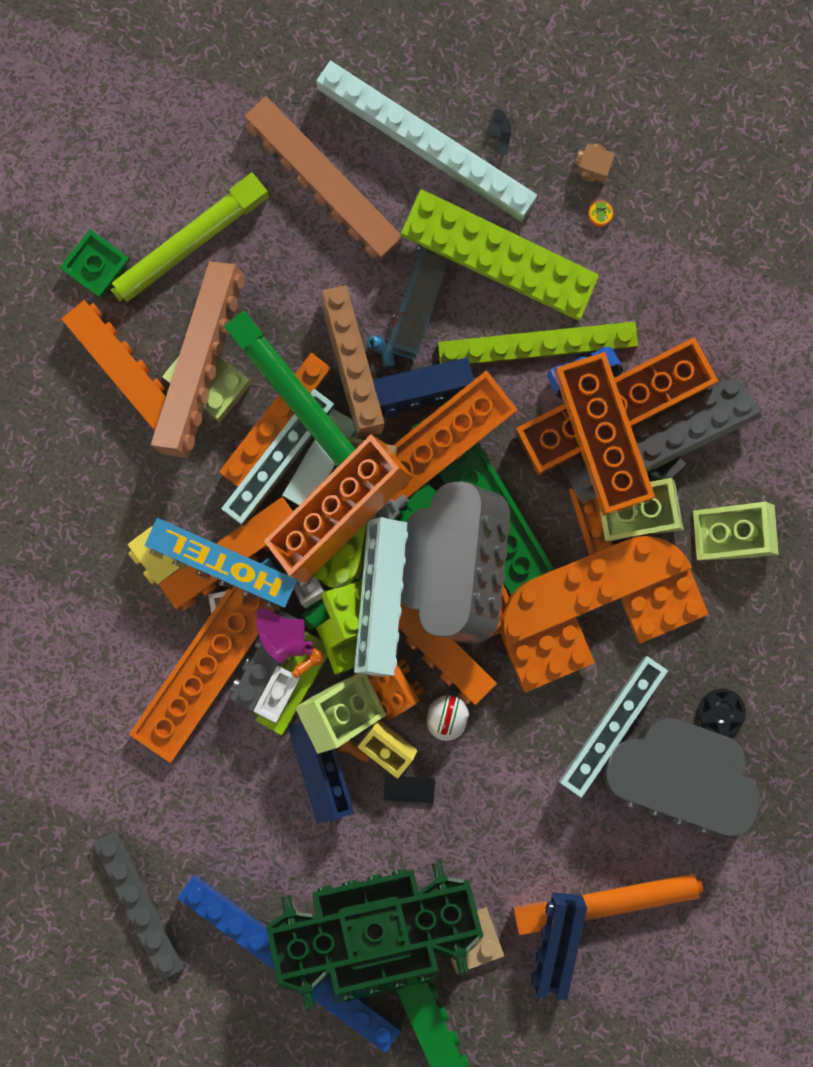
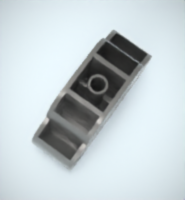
M450 482L443 485L435 493L430 508H422L415 511L407 520L408 539L405 543L404 556L406 563L403 568L402 581L404 587L401 593V601L405 606L419 610V617L423 628L432 635L464 643H481L489 639L497 629L502 608L501 598L505 581L504 568L507 557V538L510 530L509 506L505 498L500 494L467 482Z
M659 718L649 722L643 728L639 739H622L613 749L610 757L602 767V778L605 786L612 794L625 799L624 805L638 810L645 806L649 808L647 813L666 819L667 815L673 816L672 822L690 828L691 823L697 825V831L713 837L716 832L727 836H736L746 832L753 825L760 806V794L756 785L749 778L743 776L746 759L741 746L729 737L679 719Z

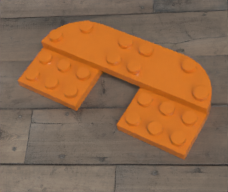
M651 536L630 538L520 585L509 597L504 613H502L501 634L523 691L526 693L594 664V659L576 617L620 598L638 643H643L709 615L690 568L692 566L683 552L672 543L661 538Z

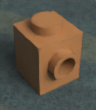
M587 144L585 151L580 150L575 162L576 165H579L577 173L581 174V178L590 182L598 180L605 183L615 153L607 151L604 146L599 144Z

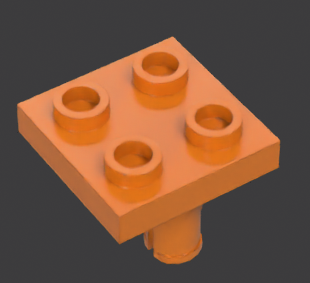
M404 659L397 661L394 676L380 677L367 675L386 713L385 718L387 721L420 702L418 696L424 692L423 687L414 690L415 687L420 685L417 680H413L409 684L404 677L405 674L410 672L409 665L403 669L400 668L407 663Z

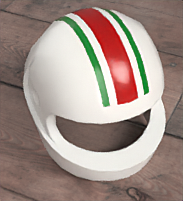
M453 695L440 696L430 704L427 715V726L431 734L437 739L444 741L459 737L463 733L469 717L465 703Z

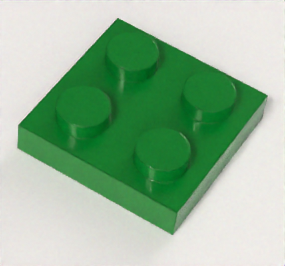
M89 229L59 268L101 299L112 285V282L128 264L130 258Z

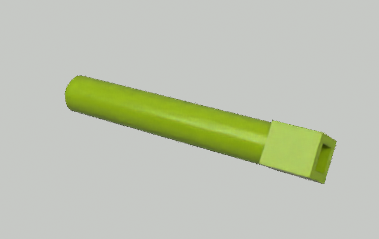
M253 172L229 189V194L112 282L114 288L111 291L119 301L124 299L126 302H129L241 215H247L268 199V191Z

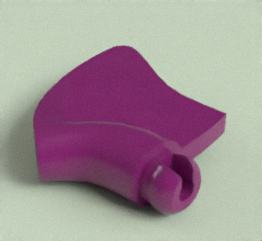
M263 607L257 610V628L260 640L265 650L276 661L283 664L289 657L304 656V654L311 655L313 653V643L305 641L304 619H286Z

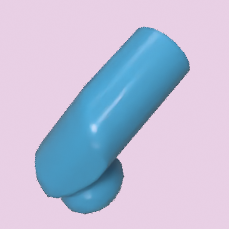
M378 335L369 337L367 346L382 356L383 368L395 367L394 353L390 352V342Z

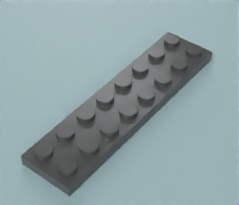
M738 376L632 427V431L646 472H649L761 418L762 413ZM582 453L560 464L561 470L581 504L596 498Z

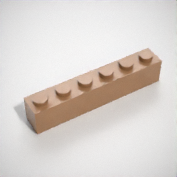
M347 285L322 290L320 303L357 439L368 437L371 434H382L384 420Z

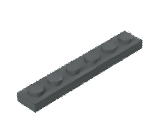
M115 831L93 842L160 981L183 970L184 966L118 832Z

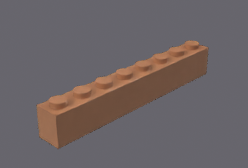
M267 96L245 115L246 129L254 137L260 136L264 141L262 145L270 154L275 152L281 158L279 160L280 164L288 172L293 170L298 176L296 178L298 183L304 189L309 187L315 193L313 195L314 199L322 207L326 205L332 211L330 215L338 224L343 222L349 228L348 234L356 242L360 240L366 246L364 250L372 259L377 257L382 262L403 242V237L400 236V233Z
M209 261L151 442V446L163 455L188 458L190 451L194 447L195 435L198 426L202 422L203 409L209 399L212 381L216 377L219 358L224 351V342L228 334L224 326L232 320L234 311H236L240 291L245 284V274L236 264Z

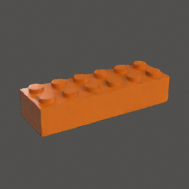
M603 352L557 367L554 374L602 515L606 516L654 499L655 495L606 353Z
M371 434L264 542L291 577L306 583L413 476L388 446Z

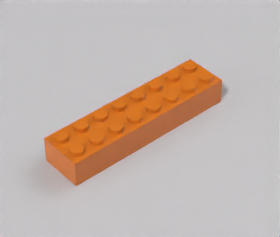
M695 337L614 378L631 428L713 387L718 382ZM565 404L517 427L514 432L537 476L581 454Z

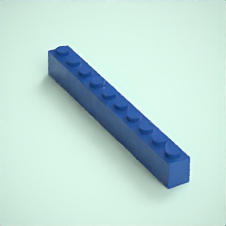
M194 875L177 899L274 970L266 926L200 877ZM329 977L313 990V999L385 1053L401 1032V1026L363 998L335 1004Z

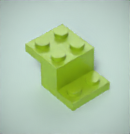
M362 581L321 594L330 619L316 629L335 675L355 668Z

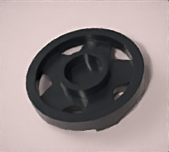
M723 688L715 689L708 692L701 699L698 707V717L705 729L727 736L737 732L742 727L746 718V708L741 697L734 691ZM716 693H727L724 698H720ZM707 701L709 709L703 713V707ZM737 701L740 705L741 711L735 708ZM732 722L738 723L733 729L729 730ZM715 723L717 731L710 728L707 724Z

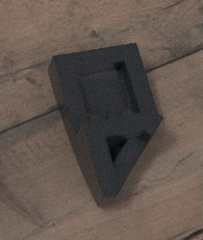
M494 109L490 137L500 138L498 154L508 155L511 125L508 117L502 110Z
M678 457L647 472L649 481L672 478L686 463Z

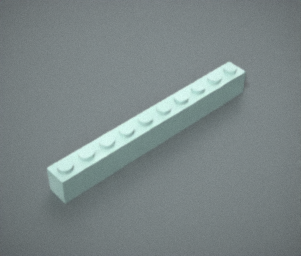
M329 61L316 80L319 91L520 222H523L535 204L537 194L334 62Z

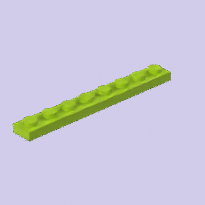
M636 322L438 342L440 364L468 357L470 365L597 352L603 347H611L613 350L638 347Z

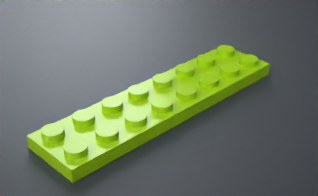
M422 189L418 192L400 233V236L578 321L582 318L599 277V274Z

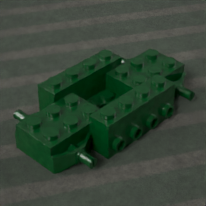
M439 861L437 864L436 862L431 864L435 876L434 881L420 892L414 870L399 869L393 871L392 875L382 877L381 874L368 877L367 881L357 883L356 880H350L342 883L340 887L323 886L318 888L317 892L312 893V904L315 914L297 912L293 907L291 895H287L288 906L285 896L281 897L283 915L266 927L278 988L300 994L303 998L305 1011H310L308 1000L311 1010L316 1008L312 994L313 990L328 977L336 1004L435 981L438 975L435 954L454 958L459 975L469 973L470 970L466 960L467 954L482 941L484 936L470 882L464 879L447 877L444 874L442 862ZM373 926L379 927L382 930V936L378 939L370 938L367 934L369 928Z

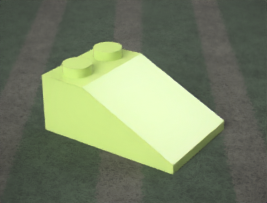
M178 358L162 376L169 383H171ZM219 358L216 377L212 381L209 399L205 403L203 410L221 423L249 389L251 383L249 379L234 367Z
M672 478L650 482L655 498L651 501L606 516L602 515L600 509L605 541L609 542L684 530L675 481Z
M759 502L693 511L698 561L779 555L775 505L768 502Z
M359 673L346 678L295 707L317 754L338 748L386 716L367 675Z

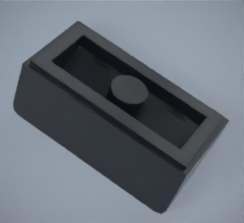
M385 775L383 800L434 803L435 778L400 776L397 779L393 775Z

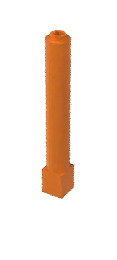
M692 873L582 895L587 906L584 921L699 899V893H703L700 877L696 878L695 874ZM547 902L513 907L519 935L541 931L542 925H546L547 921L545 916Z

